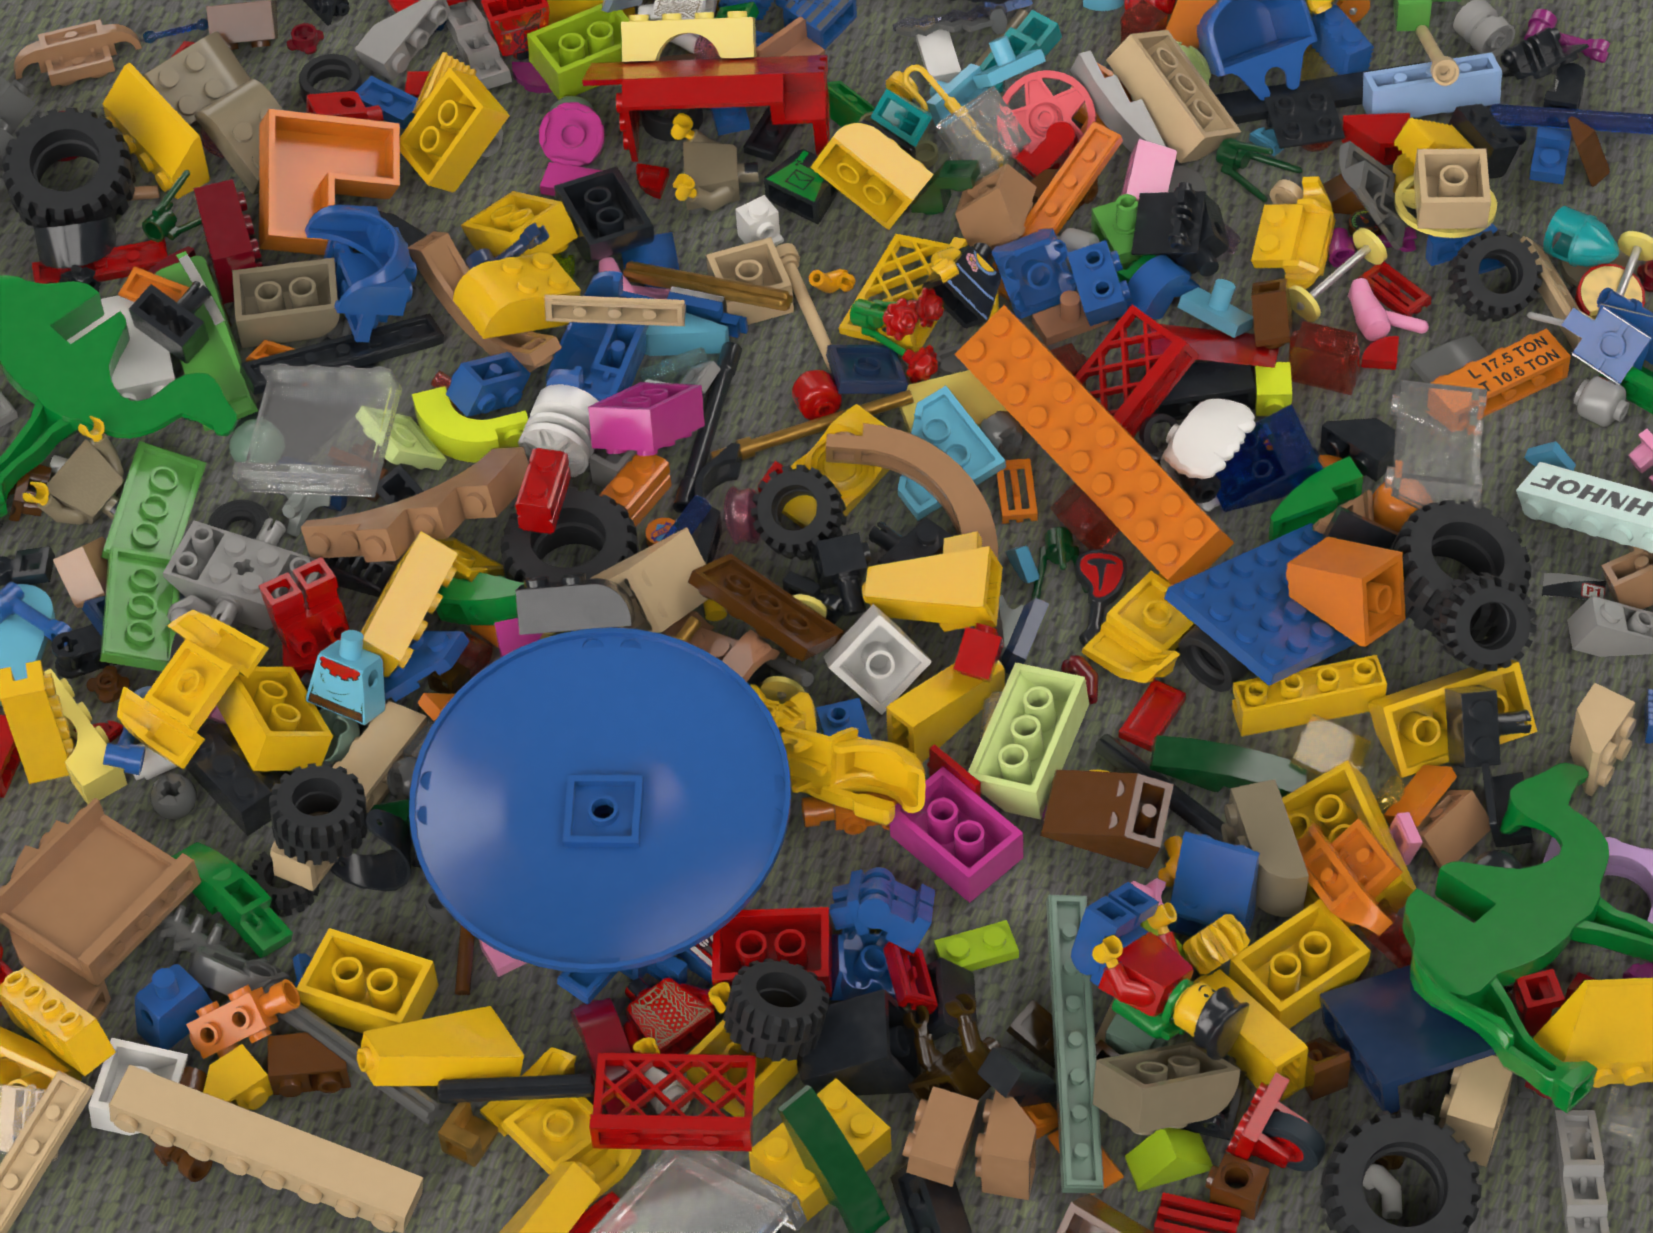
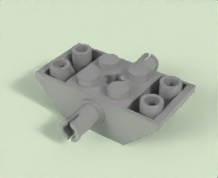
M272 518L265 520L256 539L193 521L166 566L163 577L185 597L194 595L215 606L212 617L230 626L233 621L267 630L273 628L258 585L287 572L296 583L292 570L316 559L277 547L286 529L278 520L275 521L271 528ZM310 573L304 580L309 584L318 580L321 573ZM277 588L271 595L276 599L287 594L288 588Z

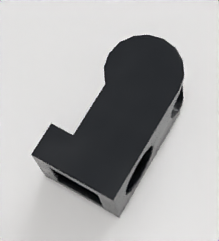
M1568 63L1557 68L1554 92L1546 91L1542 121L1570 126L1568 119L1571 116L1577 118L1586 75L1582 66Z

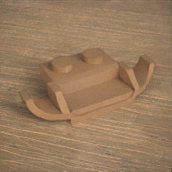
M101 19L38 34L39 40L27 45L17 55L14 62V74L16 79L22 78L23 70L28 65L38 62L41 73L48 72L51 86H67L77 80L89 77L100 78L109 72L115 71L111 57L117 55L114 43L129 42L136 50L142 49L137 34L130 28L119 24L102 25Z

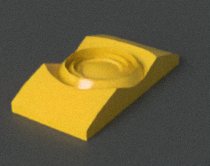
M857 404L833 421L814 447L791 466L792 469H796L797 464L805 465L809 470L813 467L819 470L823 476L825 475L842 495L841 499L845 502L846 510L843 511L845 516L856 507L889 471V469L871 465L826 462L827 434L850 432L855 436H863V423L886 426ZM797 496L785 505L782 513L801 528H805L813 521L816 515L817 501L812 496Z

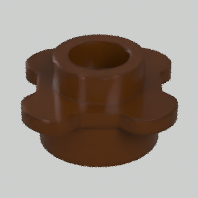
M106 666L96 678H90L86 686L90 692L96 693L101 702L110 703L120 699L124 686L129 689L130 680L119 675L115 666Z

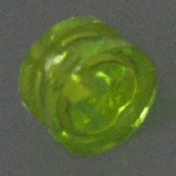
M556 254L555 259L571 279L574 280V255H568L567 258H563L561 254Z

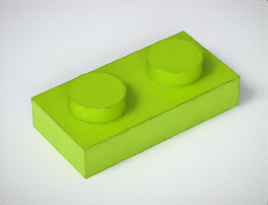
M1007 920L934 940V948L938 958L942 957L969 971L1019 958V949Z

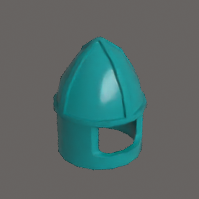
M1562 206L1558 209L1545 233L1543 241L1544 253L1566 261L1573 267H1591L1603 263L1608 264L1619 256L1618 243L1604 223L1599 221L1595 215H1587L1567 206ZM1557 232H1561L1559 240L1552 248L1554 236Z

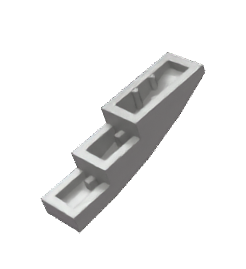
M472 0L449 6L451 12L448 14L445 23L465 64L469 65L471 69L476 70L475 76L487 89L512 82L510 70L500 57L498 45L489 33L487 22Z
M1091 50L1079 53L1070 72L1088 91L1094 103L1095 111L1110 130L1122 136L1123 145L1131 153L1139 139L1165 146L1143 100L1130 102L1117 75L1104 78Z
M1555 1110L1556 1142L1566 1233H1610L1607 1220L1608 1201L1603 1178L1605 1165L1595 1110H1571L1568 1113L1562 1110Z

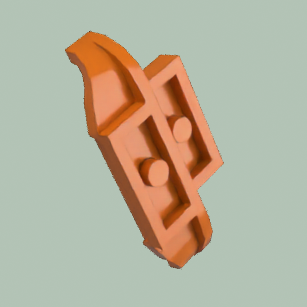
M1359 818L1332 843L1322 834L1324 831L1321 827L1313 823L1308 828V831L1297 841L1309 874V884L1330 912L1339 919L1349 924L1365 927L1380 936L1393 924V921L1378 907V902L1375 898L1399 877L1403 871L1369 827Z

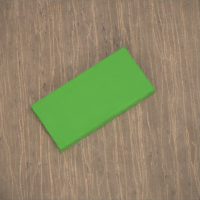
M139 441L101 558L109 559L111 546L173 556L183 539L206 462Z
M111 546L108 559L101 662L163 671L170 661L171 647L176 634L167 626L171 623L167 614L170 606L180 599V592L163 577V572L172 556Z

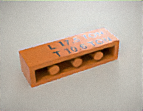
M1546 328L1536 334H1529L1521 341L1506 348H1499L1491 355L1476 362H1469L1457 371L1439 376L1429 384L1427 405L1447 429L1453 432L1567 378L1571 355Z

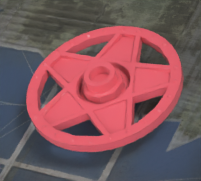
M1044 70L1025 75L1009 87L999 104L996 124L1000 141L1006 151L1015 159L1019 152L1012 147L1005 131L1026 135L1025 150L1031 154L1046 138L1049 126L1058 121L1069 123L1074 128L1080 141L1084 134L1071 119L1082 105L1086 103L1088 130L1092 122H1096V111L1092 98L1079 81L1065 73ZM1042 79L1060 80L1073 86V88L1053 96ZM1025 86L1026 106L1006 112L1012 97Z

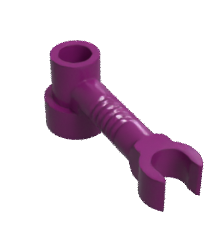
M1536 9L1528 22L1529 29L1524 40L1547 27L1554 28L1557 24L1556 16L1546 9ZM1560 32L1561 38L1558 40L1560 45L1588 44L1589 47L1581 52L1586 57H1590L1591 60L1605 63L1609 52H1606L1610 45L1608 41L1604 39L1586 40Z
M1405 227L1402 248L1397 250L1403 252L1416 250L1414 239L1417 238V234L1414 228ZM1335 228L1331 244L1329 245L1328 256L1332 266L1340 267L1356 253L1355 250L1357 249L1354 245L1353 237H1349L1346 229ZM1384 234L1376 235L1382 241L1385 248H1393Z

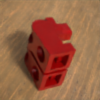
M322 557L292 570L296 583L287 572L258 585L272 625L290 656L296 653L302 658L313 655L318 649V643L330 639L332 642L341 640L342 632L350 629L342 602L338 597L336 588L339 587L336 576ZM310 573H321L320 579L309 584L304 580ZM277 588H288L287 594L276 599L271 595Z

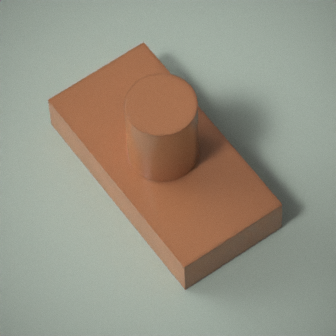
M1071 290L1061 294L1060 305L1032 315V324L1046 346L1109 324L1108 320L1090 326L1079 293Z

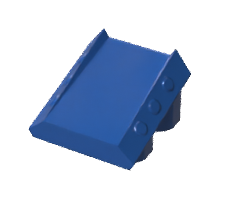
M1053 228L1039 229L1030 235L1001 246H995L992 250V255L1013 310L1019 319L1060 304V296L1065 291L1077 292L1074 276L1069 271L1065 261L1068 253L1066 244L1057 239Z
M855 926L842 929L839 934L832 935V997H829V1000H847L885 989L897 1000L883 951L889 942L885 939L884 930L879 934H870L869 932L858 936Z

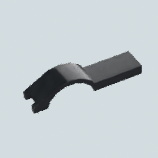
M731 443L707 463L695 480L696 509L702 523L696 546L705 564L714 561L722 535L721 512L712 507L706 501V497L715 487L724 482L738 480L742 462L737 461L741 449L740 444Z

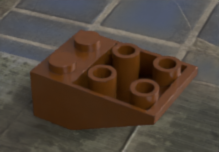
M1056 769L1040 836L1148 869L1161 847L1174 784L1138 773Z

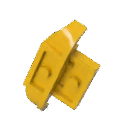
M1319 176L1303 177V199H1298L1297 204L1264 205L1251 262L1254 268H1283L1286 273L1285 278H1287L1288 288L1297 285L1306 290L1314 284L1318 276H1323L1336 219L1332 204Z

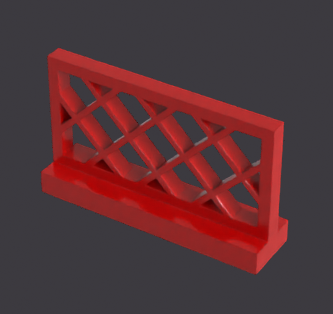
M1132 304L1075 377L1083 385L1088 377L1099 375L1100 390L1090 391V393L1095 398H1100L1101 404L1107 411V396L1124 393V403L1120 408L1108 412L1134 438L1144 420L1154 413L1198 358L1199 354L1182 338L1175 336ZM1137 317L1143 322L1144 334L1128 338L1127 328ZM1166 338L1171 342L1163 354L1152 356L1151 341ZM1144 343L1145 357L1129 360L1128 346ZM1121 347L1122 362L1106 365L1105 356L1111 349ZM1146 365V375L1139 382L1130 383L1129 368ZM1122 370L1123 385L1107 388L1106 373Z
M598 1053L593 1113L590 1114L589 1125L592 1147L597 1149L752 1151L756 1055ZM606 1066H624L630 1073L614 1084L606 1076ZM651 1067H663L669 1072L656 1085L643 1075ZM692 1067H702L709 1075L695 1086L683 1076ZM731 1068H747V1077L735 1086L722 1076ZM637 1079L648 1091L633 1102L622 1090ZM677 1080L688 1091L675 1102H672L662 1091ZM717 1081L728 1092L712 1103L701 1092ZM604 1086H606L609 1089L605 1093ZM746 1089V1095L744 1096L741 1092ZM615 1096L627 1106L618 1115L602 1114L603 1105ZM654 1097L667 1107L658 1115H646L640 1109ZM693 1098H696L707 1108L698 1116H687L680 1110ZM735 1098L745 1107L744 1117H727L720 1109Z

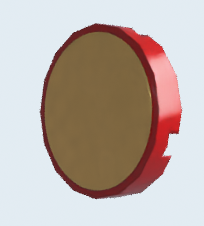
M1604 263L1591 267L1581 277L1576 289L1575 302L1579 309L1588 316L1592 311L1599 310L1597 307L1599 294L1607 287L1615 292L1617 291L1625 267ZM1632 273L1624 297L1637 299L1644 307L1645 290L1639 278Z

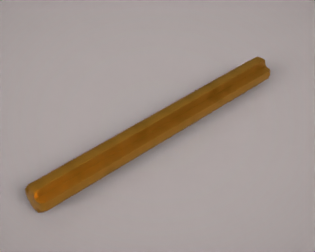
M630 261L626 264V269L623 270L624 277H627L631 282L671 289L674 286L723 296L724 300L780 311L789 310L793 302V296L786 290Z

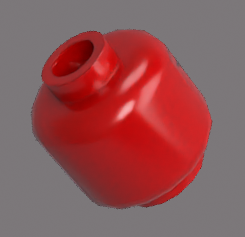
M824 370L804 372L798 377L792 387L793 400L803 417L810 421L836 413L841 406L842 394H838V388L834 379Z

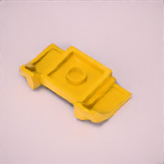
M1150 571L1107 613L1106 621L1101 625L1100 632L1082 648L1081 653L1119 678L1148 683L1156 677H1165L1173 672L1176 660L1180 656V653L1174 650L1179 646L1182 638L1196 625L1164 599L1168 587L1172 586V584L1161 573L1157 575Z
M196 610L183 614L167 625L181 636L184 642L143 699L125 686L123 687L117 711L118 719L129 733L149 749L181 769L186 767L205 740L197 731L238 673L249 678L269 649L267 646L230 625Z
M551 1047L521 1077L575 1074L577 1056ZM586 1097L490 1101L480 1109V1113L492 1125L497 1126L498 1131L504 1137L509 1134L549 1175L562 1162L574 1161L575 1163L581 1162L585 1164L595 1174L596 1178L593 1181L601 1188V1191L591 1204L623 1179L641 1155L642 1149H597L592 1147L589 1125L590 1114L593 1113V1104Z

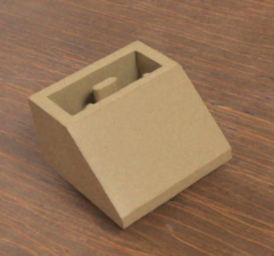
M1594 683L1577 708L1570 745V753L1574 764L1584 767L1589 773L1588 779L1582 783L1584 792L1590 796H1593L1599 785L1607 786L1614 773L1615 767L1613 765L1616 760L1623 761L1628 755L1632 746V741L1628 738L1632 734L1637 722L1635 718H1632L1635 707L1634 701L1597 683Z

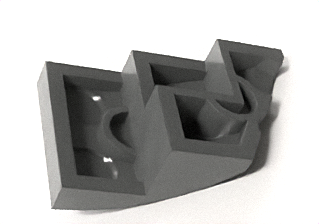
M1351 141L1340 145L1339 166L1344 180L1395 250L1402 248L1406 223L1398 216L1394 206L1395 193L1393 188L1396 174Z

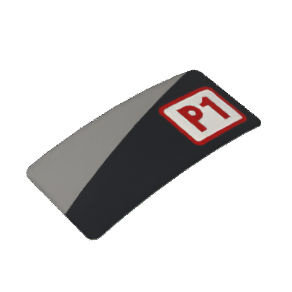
M1544 573L1542 596H1558L1588 600L1591 596H1596L1604 599L1606 581L1572 574Z

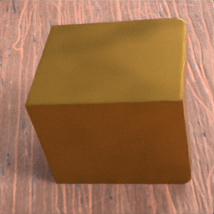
M461 1102L456 1105L438 1131V1137L442 1152L476 1167L499 1131L497 1126L474 1116L470 1102Z

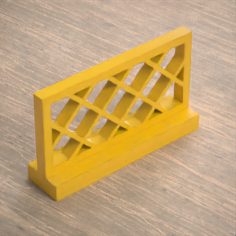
M895 234L855 301L858 299L868 300L869 297L882 292L886 296V299L882 301L897 302L900 298H905L907 301L913 298L918 300L923 290V284L913 287L911 281L925 275L930 276L933 272L932 264H928L925 258L949 247L957 249L968 245L967 240L954 237L951 243L947 244ZM900 246L914 249V252L899 258L896 256ZM918 260L923 265L909 272H905L903 266ZM898 269L901 274L886 281L882 280L884 273ZM906 283L909 290L891 296L888 290ZM850 308L838 327L840 334L880 343L870 336L863 335L861 332L862 327L851 323ZM918 319L914 333L906 335L900 341L896 340L894 336H888L882 330L887 327L885 323L882 327L876 328V331L902 348L918 352L938 321H934L932 328H929L927 326L921 327L920 319Z

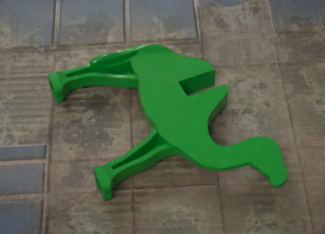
M0 275V365L9 383L22 396L35 404L28 422L5 453L0 456V518L8 514L6 504L8 493L18 480L42 463L57 444L78 433L79 424L85 425L88 431H91L94 427V422L90 419V416L103 421V433L115 438L132 439L154 433L179 418L199 422L214 430L218 436H229L238 423L237 414L227 402L216 380L206 373L185 374L166 385L148 399L131 401L122 397L112 382L115 368L130 341L126 318L122 312L119 311L70 344L67 341L68 339L104 316L100 294L97 290L82 282L72 281L43 284L27 281L18 276Z
M1559 763L1541 774L1523 780L1510 790L1507 811L1500 827V832L1503 834L1517 832L1522 827L1542 830L1557 840L1561 848L1559 854L1545 863L1522 869L1485 866L1460 861L1446 863L1439 868L1435 889L1436 897L1476 922H1471L1416 888L1407 898L1402 928L1412 949L1410 980L1414 990L1432 1007L1478 1033L1493 1048L1504 1068L1525 1079L1542 1094L1550 1097L1554 1106L1568 1113L1591 1091L1597 1067L1588 1061L1562 1062L1541 1048L1525 1029L1503 987L1516 982V979L1522 976L1537 973L1557 958L1571 940L1600 946L1653 964V924L1632 914L1617 910L1600 897V885L1609 858L1608 842L1592 822L1569 806L1575 789L1588 779L1589 773L1582 766Z

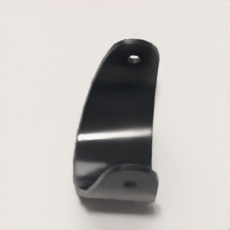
M112 217L65 226L34 227L39 261L46 267L59 269L71 268L72 265H87L110 254L116 244V229Z
M373 809L365 816L366 828L374 836L394 848V850L377 855L352 854L347 858L340 856L338 862H335L330 870L343 881L359 888L385 892L396 891L405 886L411 876V835L409 825L401 817L390 812Z

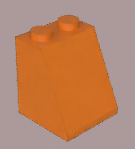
M1326 537L1287 562L1286 579L1288 581L1289 597L1359 646H1368L1406 620L1402 552Z

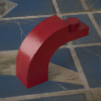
M610 997L603 1000H592L589 1004L582 1003L578 1008L570 1011L573 1025L587 1052L595 1080L598 1053H631L623 1027ZM606 1066V1076L614 1084L630 1073L624 1066ZM637 1079L622 1090L633 1102L644 1094L641 1083ZM604 1086L605 1093L607 1090H609L606 1086ZM616 1096L603 1105L607 1114L616 1115L627 1107ZM645 1104L640 1109L646 1108L647 1104Z

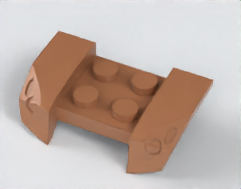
M691 611L660 633L667 636H676L690 616L697 618L702 625L689 644L701 648L723 661L746 682L762 664L769 660H775L780 654L777 649L766 643L751 629L739 640L713 632L714 626L710 625L697 611Z

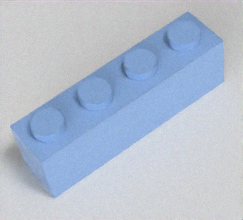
M1491 52L1453 58L1459 67V76L1453 84L1448 86H1442L1435 82L1430 72L1432 62L1365 72L1363 74L1362 106L1366 114L1410 113V118H1420L1432 114L1452 113L1459 106L1483 104L1486 107L1500 104L1502 70Z

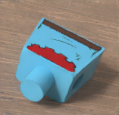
M347 630L342 632L341 640L335 641L317 656L306 701L365 725L385 711L383 660L379 655L362 649L364 636L361 632Z

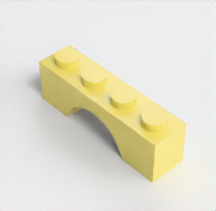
M747 11L727 12L728 18H714V12L695 13V19L682 20L681 13L662 14V20L649 21V15L647 14L629 15V22H621L622 62L659 61L662 51L671 40L680 35L690 33L699 34L711 41L721 58L757 57L755 18L747 17Z
M51 668L45 671V674L52 673L56 688L55 696L59 695L63 717L67 719L70 736L77 740L76 747L65 761L72 784L85 802L89 804L94 798L101 800L128 785L124 774L125 769L103 765L107 743H110L101 726L93 727L90 712L82 701L78 704L74 701L73 697H75V694L65 678L59 680Z

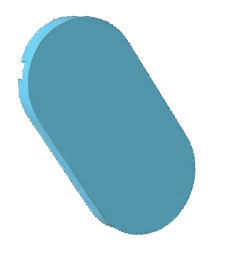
M17 584L24 592L25 597L22 601L51 620L55 619L52 602L46 592L33 585ZM16 613L14 615L11 614L0 623V669L11 667L15 681L28 678L25 663L41 660L49 639L43 631Z

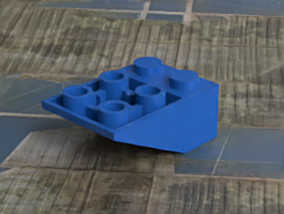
M1185 831L1170 902L1176 910L1177 920L1168 925L1169 931L1192 937L1223 915L1233 914L1237 921L1241 922L1248 935L1255 916L1260 852L1253 851L1244 845H1232L1214 840L1205 834H1193Z

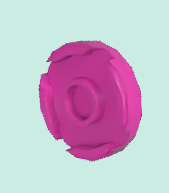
M578 102L562 103L544 116L539 128V143L545 156L553 163L584 167L591 164L601 154L605 143V129L600 117L590 107Z

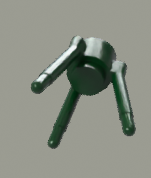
M1233 138L1224 139L1216 154V161L1222 164L1221 172L1231 176L1262 202L1268 201L1267 196L1236 171L1239 168L1245 169L1250 159L1287 171L1302 173L1301 167L1258 154L1271 155L1273 154L1272 148L1240 142Z
M185 170L160 204L152 210V214L142 222V229L145 235L152 241L161 242L166 237L173 241L180 234L202 224L201 218L198 217L176 227L177 218L170 210L173 207L171 200L189 177V170Z
M1054 527L1045 533V546L1039 548L1040 559L1037 569L1039 579L1035 580L1031 601L1035 598H1040L1047 560L1050 559L1052 563L1059 565L1061 570H1066V563L1072 559L1075 567L1079 556V547L1074 545L1073 534L1068 528ZM1082 586L1084 593H1088L1087 590Z

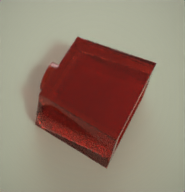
M1303 321L1300 330L1294 331L1290 338L1288 362H1290L1291 381L1352 395L1360 373V347L1358 345L1357 333Z

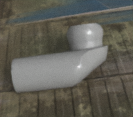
M189 595L172 604L168 610L167 617L172 622L191 610L211 616L216 607L194 595Z

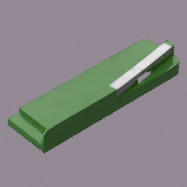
M186 251L177 254L176 256L180 262L160 269L156 272V275L187 287H191L194 281H198L201 284L199 288L204 285L212 295L194 314L204 321L209 340L188 364L181 361L184 373H206L212 376L221 387L227 402L237 414V420L258 412L253 393L240 373L242 361L209 265L202 256L197 255L189 258ZM203 425L205 431L212 430L207 426Z

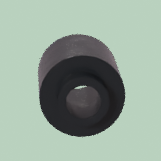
M1176 469L1174 471V475L1183 490L1196 503H1206L1213 500L1221 488V481L1216 473L1211 478L1200 479L1189 478L1185 474L1178 473Z

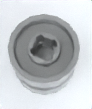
M1472 0L1468 2L1458 12L1453 23L1455 32L1466 42L1470 43L1478 54L1492 52L1494 57L1508 49L1515 37L1514 27L1503 16L1498 17L1497 11L1486 0Z

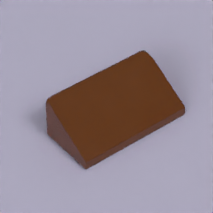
M1571 116L1568 122L1589 182L1594 187L1610 173V169L1596 131L1576 117Z

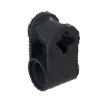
M93 624L70 632H63L53 639L51 647L52 653L57 657L55 668L59 676L73 679L110 666L111 663L100 661L102 636ZM65 642H67L68 650H69V651H66V650H65V647H64V643H65ZM71 660L75 662V669H72Z

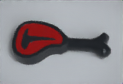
M1100 549L1083 552L1077 558L1075 576L1078 582L1087 590L1088 603L1090 604L1088 627L1079 636V641L1083 646L1100 632L1101 625L1103 624L1104 608L1117 599L1125 585L1128 571L1127 562L1121 554Z

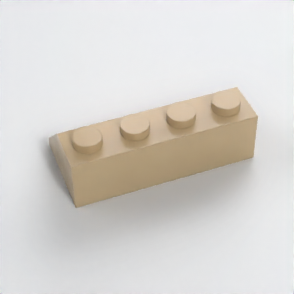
M1168 30L1130 34L1106 59L1113 69V75H1117L1119 81L1123 83L1131 94L1132 101L1143 100L1161 138L1168 148L1177 151L1176 160L1179 163L1197 161L1218 149L1224 139H1234L1241 133V130Z

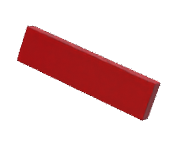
M164 238L161 242L150 240L114 247L111 253L102 259L79 267L95 270L93 278L99 282L128 277L134 266L148 271L168 256L166 241ZM40 261L32 263L35 283H59L61 273L64 274L67 271H71V268L57 269L46 267Z

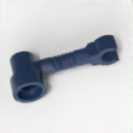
M533 223L520 235V239L497 257H493L490 249L484 248L470 254L466 259V264L470 270L484 262L501 260L507 257H519L528 249H532L545 242L549 238V234L544 225L538 228L536 223Z

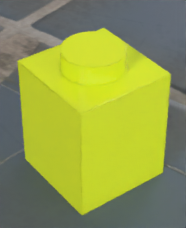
M1276 362L1275 368L1255 366V415L1271 418L1291 416L1292 381L1290 362Z

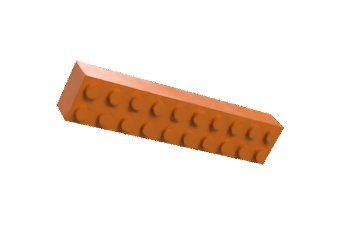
M1005 305L954 354L1172 585L1207 570L1234 544L1231 538Z

